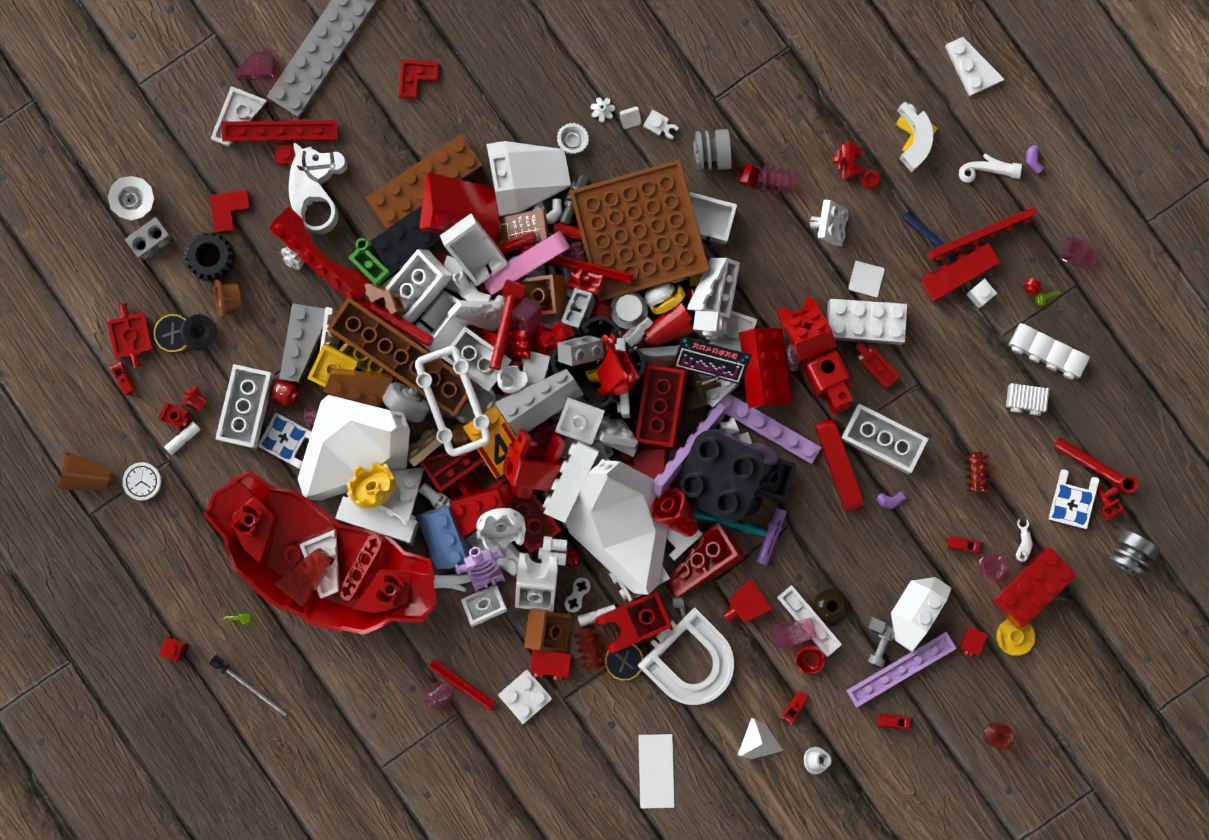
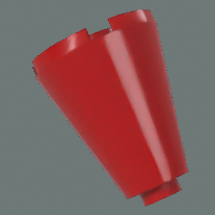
M680 302L671 310L662 313L644 331L646 335L643 338L648 346L658 347L696 332L693 330L694 325L690 315Z
M678 488L666 489L663 495L653 500L651 515L658 523L685 537H691L698 531L699 524L685 494Z

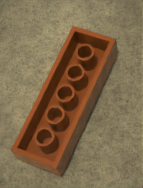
M460 134L370 194L366 199L386 229H388L422 206L426 172L467 181L482 171L483 166Z

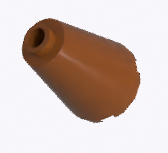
M66 452L59 490L108 488V484L112 485L114 474L110 473L111 469Z

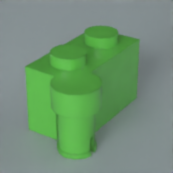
M359 238L356 241V250L348 258L372 283L381 285L391 274L370 253L372 251L370 242L364 238Z

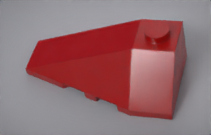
M717 523L702 534L699 542L690 550L684 562L680 563L670 579H668L667 582L677 598L746 557L737 541L720 523Z

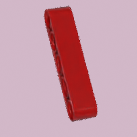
M832 418L814 424L845 513L864 507L859 487L835 421Z

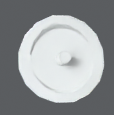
M819 747L809 748L804 755V765L811 774H820L831 764L830 755Z

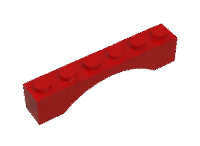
M289 206L275 218L269 227L275 236L279 237L288 248L299 255L305 263L310 265L319 276H322L345 299L350 297L359 302L366 295L364 285L367 283L374 284L360 271L342 267L323 255L310 239L303 219Z

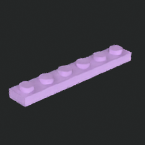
M731 394L720 402L726 406L725 414L727 416L734 417L739 423L809 464L813 463L821 449L820 446L755 408H748V404Z
M719 403L716 408H712L708 413L706 421H701L698 425L697 432L688 437L685 447H680L675 455L676 458L667 463L663 474L657 475L654 480L655 494L661 496L681 472L695 438L700 433L715 429L725 416L726 406Z
M944 632L846 691L855 707H858L952 652L956 647L948 633Z

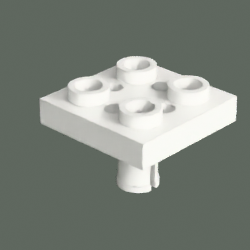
M824 200L821 217L812 216L810 220L815 222H810V226L814 229L819 228L818 238L834 246H842L845 239V226L848 221V209L831 200Z

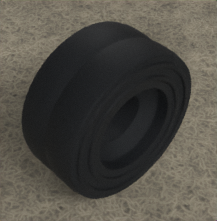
M192 315L182 323L180 328V336L183 343L191 349H204L211 345L216 338V326L212 319L206 315ZM195 327L203 329L202 337H196L193 334Z

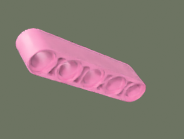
M558 231L509 261L508 265L495 274L491 272V277L483 283L492 296L503 289L506 279L517 281L566 251L570 246L561 231Z

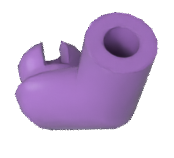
M1033 145L1026 151V163L1038 175L1044 167L1038 162L1040 148Z
M899 492L894 497L886 496L884 493L877 496L879 505L889 509L895 508L906 500L902 492Z

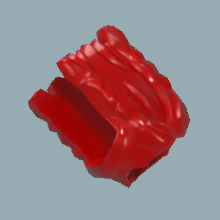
M512 322L504 354L511 360H519L522 358L531 359L529 351L540 354L548 353L547 347L541 344L539 338L542 332L546 331L545 326L541 324L525 325L521 322Z

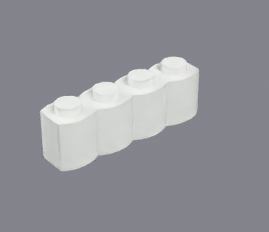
M1022 323L1017 326L1009 343L1013 352L1021 355L1025 353L1029 355L1030 360L1036 363L1041 361L1047 364L1046 368L1052 371L1060 370L1064 373V377L1071 380L1081 377L1090 358L1088 355Z

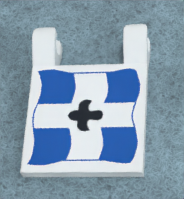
M275 413L258 447L301 469L303 462L295 458L305 437L310 439L312 432Z
M1061 470L1049 520L1087 529L1099 479L1092 477L1089 490L1067 485L1066 481L1069 472Z

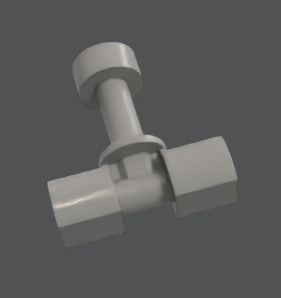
M872 617L868 628L879 632L878 637L881 640L875 655L871 654L868 662L883 667L885 662L882 659L888 641L893 642V639H895V633L892 627L886 625V622Z

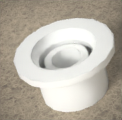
M635 292L614 298L610 306L612 308L611 318L613 322L624 329H630L639 322L642 316H647L648 314L645 299Z

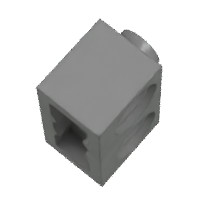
M154 217L128 236L125 241L139 259L147 260L155 254L154 251L166 247L170 243L172 236L161 221ZM161 230V237L154 239V233ZM146 242V247L143 250H139V243Z
M574 288L561 320L564 327H572L574 334L582 336L581 326L589 320L596 302L593 293Z
M591 335L557 343L558 362L570 366L604 358L603 340Z

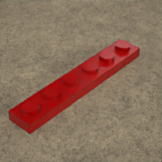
M337 120L222 122L223 142L338 140Z
M1032 207L929 251L927 256L930 261L933 259L940 261L947 257V253L952 251L954 254L964 250L966 245L970 244L973 247L981 243V239L985 237L989 240L998 236L999 231L1004 230L1008 232L1016 228L1015 225L1020 222L1024 225L1033 221L1032 217L1037 212Z

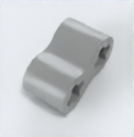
M586 578L575 580L573 593L565 600V607L569 612H577L581 609L582 598L591 588L590 582ZM582 581H585V586H587V590H582L581 592H579V587L576 586L577 583H582ZM576 598L579 606L578 608L574 607L571 609L568 601Z

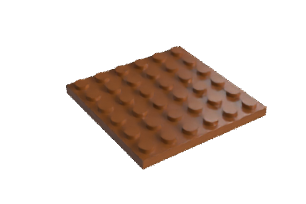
M680 159L570 190L588 262L633 275L631 284L604 278L602 283L603 289L597 297L599 302L710 271Z

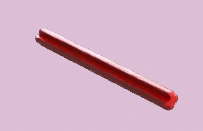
M525 245L522 249V253L526 252L532 247ZM560 254L548 261V263L578 271L585 269L587 273L601 275L604 278L626 284H631L633 281V275L630 273Z

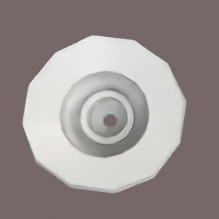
M128 176L119 178L111 186L108 200L110 208L121 218L132 221L143 218L152 210L154 195L152 187L144 179Z

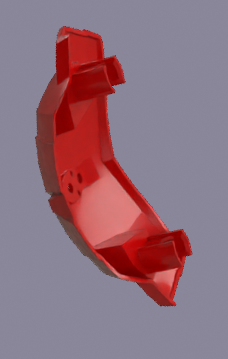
M250 470L231 479L232 482L221 487L211 495L208 509L204 511V516L224 538L225 551L233 571L250 584V588L279 610L286 609L303 617L305 623L338 632L347 631L364 635L383 627L390 621L423 622L437 604L433 581L435 577L431 559L405 552L392 538L385 535L383 536L386 539V547L356 599L344 600L340 596V591L320 598L304 556L299 563L291 564L284 557L285 549L289 545H299L332 530H336L341 587L367 538L379 533L360 527L339 524L326 511L295 490L271 486ZM368 554L364 557L367 565L370 563V556ZM359 570L355 573L357 580L361 579V572Z

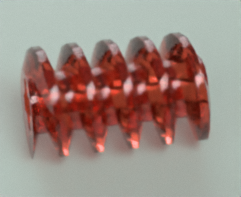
M983 452L964 453L965 456L970 457L964 461L966 464H970V466L965 468V471L971 472L965 476L966 479L971 480L966 483V486L971 487L966 492H979L990 489L991 486L985 485L986 482L990 481V478L984 476L990 473L989 470L984 469V467L989 466V463L984 462V459L989 458V455L983 454Z
M596 628L574 634L575 638H580L575 644L582 646L577 652L584 653V655L579 657V660L586 661L581 665V668H587L588 670L606 665L599 662L604 656L598 655L602 648L596 647L600 643V640H594L598 633L592 631Z
M998 722L988 724L983 736L988 745L999 749H1006L1014 738L1011 728Z

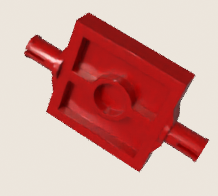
M123 303V305H119L121 316L107 321L115 359L131 357L133 368L141 367L138 355L154 350L146 314L144 312L135 315L129 314L127 303Z

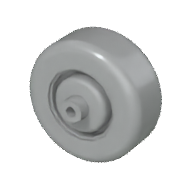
M391 383L383 395V402L388 409L404 413L406 420L411 422L423 421L430 410L427 398L421 395L417 389L403 383Z

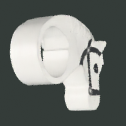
M294 143L296 156L293 160L289 176L291 207L303 219L307 231L317 235L326 234L336 226L338 210L321 185L329 180L332 174L344 173L347 170V161L339 152L319 153L312 149V147L302 149ZM313 201L326 202L331 207L329 220L321 226H310L305 221L307 206H310Z

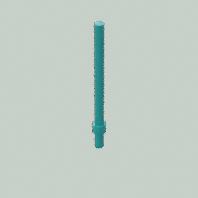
M692 509L696 519L715 524L720 523L722 526L740 530L748 535L755 534L765 537L767 534L766 529L755 527L751 523L727 522L711 514Z

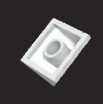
M491 585L487 589L461 599L471 627L508 611L497 585Z

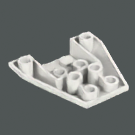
M508 141L486 144L499 217L519 214L571 187L563 149Z

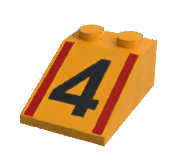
M494 406L483 413V415L489 418L490 422L488 426L491 436L490 442L486 446L478 448L477 451L495 479H498L504 475L502 468L510 443H515L516 437L497 407ZM474 420L463 426L471 442L483 438L481 431L474 426Z

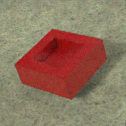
M276 145V165H292L296 156L294 145Z

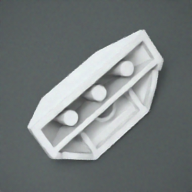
M936 577L910 581L891 612L895 641L912 652L926 635L943 608L951 587Z

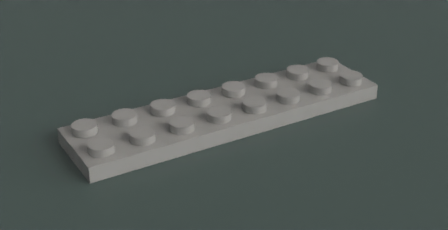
M331 0L267 95V98L297 118H300L378 0Z

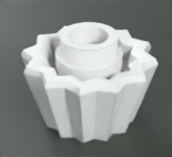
M283 248L281 254L285 264L293 267L295 270H300L304 264L301 257L290 248Z

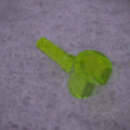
M1056 290L1051 293L1036 295L1034 298L1035 305H1046V299L1059 295L1060 291Z
M249 613L223 617V621L240 620L241 625L252 622Z

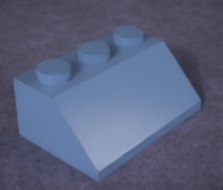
M450 504L416 515L435 569H450L455 567L456 564L458 566L465 564L464 558L470 556V550L465 537L461 538Z

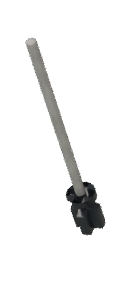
M218 655L211 659L209 664L215 669L221 668L222 674L227 672L282 715H287L284 710L228 669L230 664L224 665V660Z

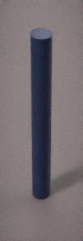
M908 212L902 217L935 246L945 245L943 241ZM953 251L946 254L955 262L957 261L955 258L959 256L957 253L954 254Z

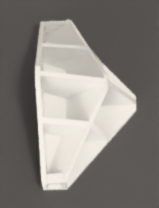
M331 395L325 397L320 403L298 476L303 496L309 500L322 501L348 492L347 482L353 479V472L357 466L370 469L373 463H378L382 466L386 464L390 471L407 469L410 429L404 413Z
M602 459L588 473L566 521L569 533L631 592L649 595L660 582L668 527L658 523L651 515L653 500L660 496L654 493L655 484L654 479L622 462L604 461Z

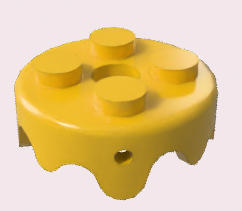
M373 463L370 469L357 466L353 472V479L347 482V495L354 505L362 509L375 508L386 503L396 487L395 477L386 464L382 466L378 463Z

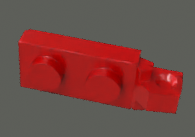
M861 342L854 346V349L859 354L857 358L885 390L900 377L875 348L873 349L871 346L866 348Z

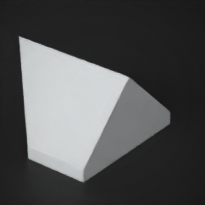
M751 718L738 755L755 759L783 751L767 725L762 721Z

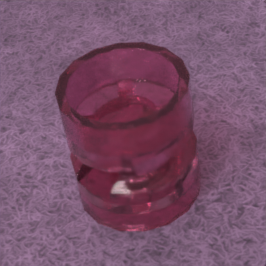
M986 554L979 559L977 569L984 578H999L1006 572L1007 562L999 554Z

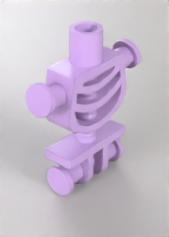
M473 547L469 551L470 556L464 558L465 564L455 565L458 576H460V573L467 572L476 592L483 587L487 589V584L489 583L496 585V582L506 581L497 563V559L505 558V554L500 547L494 553L491 550L481 552L479 547Z

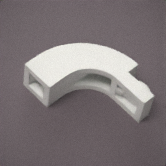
M904 102L897 111L913 129L914 142L899 159L913 172L922 164L930 152L933 142V129L924 111L917 115L914 106Z

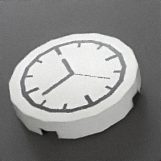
M145 462L135 463L125 471L123 488L131 498L139 501L149 500L160 491L162 477L159 470L153 465Z

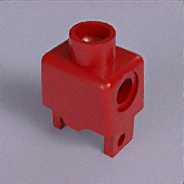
M825 351L807 358L808 364L805 375L816 399L824 397L832 415L850 408L849 402L853 401L848 388H852L851 377L839 353L836 351L830 353ZM828 368L832 373H825L822 369Z
M526 429L519 430L515 443L509 444L502 468L503 473L511 484L510 490L514 495L530 499L533 496L534 490L549 491L562 466L559 459L565 446L559 434L553 433L549 446L546 448L539 446L536 441H533Z

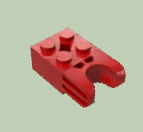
M812 296L803 299L805 306L799 311L791 312L785 307L776 310L779 322L800 361L836 348L832 329Z
M653 591L649 595H644L595 618L596 624L603 625L612 622L619 627L620 633L618 638L608 644L607 649L609 653L617 652L672 627L657 591ZM643 612H645V614H649L647 622L641 619V617L643 616Z

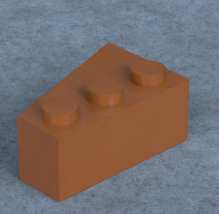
M331 368L323 391L338 398L380 408L383 402V395L391 384L393 375L391 373H374V371L362 372Z

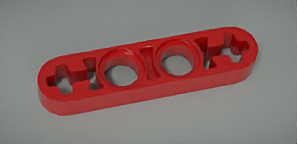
M375 534L367 538L340 587V596L344 600L356 599L386 547V539L383 535ZM366 554L370 556V563L368 565L364 561ZM357 570L361 572L360 580H357L355 577Z

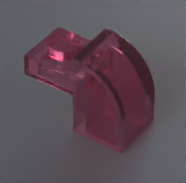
M1072 236L1065 239L1059 258L1069 264L1073 263L1087 270H1092L1099 252L1088 248L1089 243Z

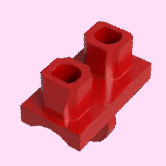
M847 142V144L841 145L840 150L837 151V157L831 159L832 163L837 164V170H841V179H849L862 174L861 164L854 163V158L861 157L862 148L855 146L854 142Z
M585 269L573 270L571 278L565 286L567 289L574 290V288L593 293V296L598 297L603 289L604 277L587 273Z
M558 321L551 331L542 332L539 338L543 346L550 348L549 355L552 356L554 350L558 347L557 343L573 339L574 332L571 326L564 327L563 322Z

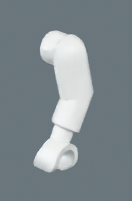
M1018 519L1017 525L1021 529L1022 542L1016 553V558L1020 562H1024L1029 557L1033 543L1030 532H1028L1029 521L1026 520V526L1022 527L1019 525L1020 519Z

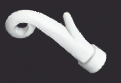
M984 154L983 157L989 162L977 161L962 165L958 173L959 178L966 183L972 182L975 179V170L1020 179L1022 164L1005 163ZM967 170L971 173L969 177L964 173Z
M467 573L460 574V576L457 574L434 575L435 580H433L435 589L451 588L463 592L466 591V588L459 584L471 582V578L468 577Z

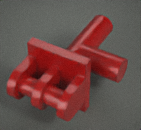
M1098 483L1096 493L1104 504L1100 514L1104 516L1107 522H1110L1111 518H1117L1118 514H1124L1125 510L1120 504L1119 499L1113 502L1109 499L1119 493L1118 489L1114 486L1105 492Z

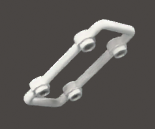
M448 346L419 357L415 362V368L418 373L416 383L425 392L438 428L437 440L444 444L446 452L450 456L455 457L486 446L491 439L488 430L489 418L483 415L467 373L469 364L466 360L462 359L459 349L455 346ZM452 354L454 357L453 369L461 376L475 414L474 426L481 431L483 436L480 440L455 449L451 443L453 434L450 429L445 427L431 389L432 377L425 372L423 364Z

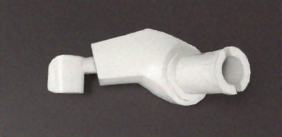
M457 272L452 277V280L459 288V295L465 301L504 302L505 297L501 295L492 300L491 295L479 292L473 283L467 281L462 272H459V274Z

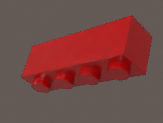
M980 243L972 248L973 252L967 255L964 252L955 258L956 262L952 264L947 262L940 266L939 272L934 274L932 271L923 276L924 280L920 285L931 303L1000 263L989 243L985 245Z

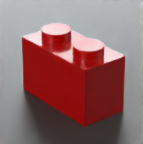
M533 649L530 673H534L533 677L545 678V675H552V679L564 681V677L568 678L571 654Z

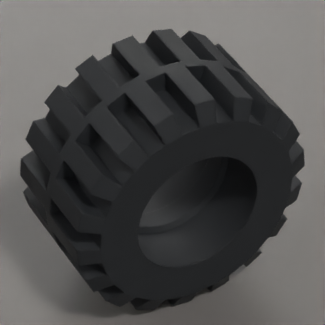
M211 231L209 233L201 232L200 236L195 235V239L188 242L190 246L185 248L187 255H184V259L187 260L186 265L190 271L206 282H214L216 279L221 281L224 276L228 277L230 275L228 272L234 269L233 263H236V258H234L236 253L233 250L232 244L222 235ZM209 247H217L220 250L219 261L214 266L204 267L201 264L203 251Z

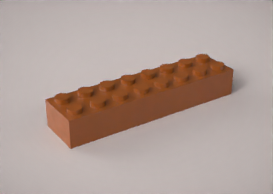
M348 297L327 327V330L408 386L417 389L421 395L426 397L423 388L419 387L416 383L418 373L415 368V362L419 357L431 352L354 299ZM440 358L423 364L425 372L432 377L431 389L437 405L453 417H458L469 401L460 374H457L452 366ZM470 380L475 392L479 385Z

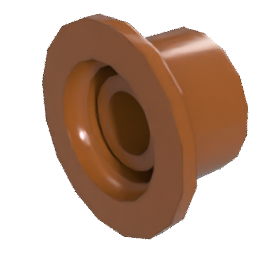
M216 279L214 281L215 302L218 314L222 318L225 316V311L241 308V298L237 283L221 285L220 281Z

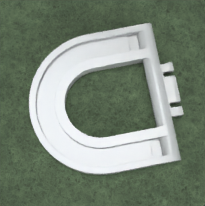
M694 607L677 625L674 621H671L672 630H664L656 636L660 641L659 643L654 639L650 642L655 648L637 665L667 696L688 705L704 704L717 698L729 685L734 671V657L729 643ZM686 629L709 651L713 661L709 676L704 681L696 684L682 681L659 658Z

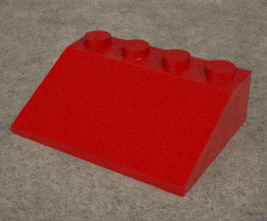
M426 172L419 229L443 234L472 213L493 242H497L499 216L494 188Z

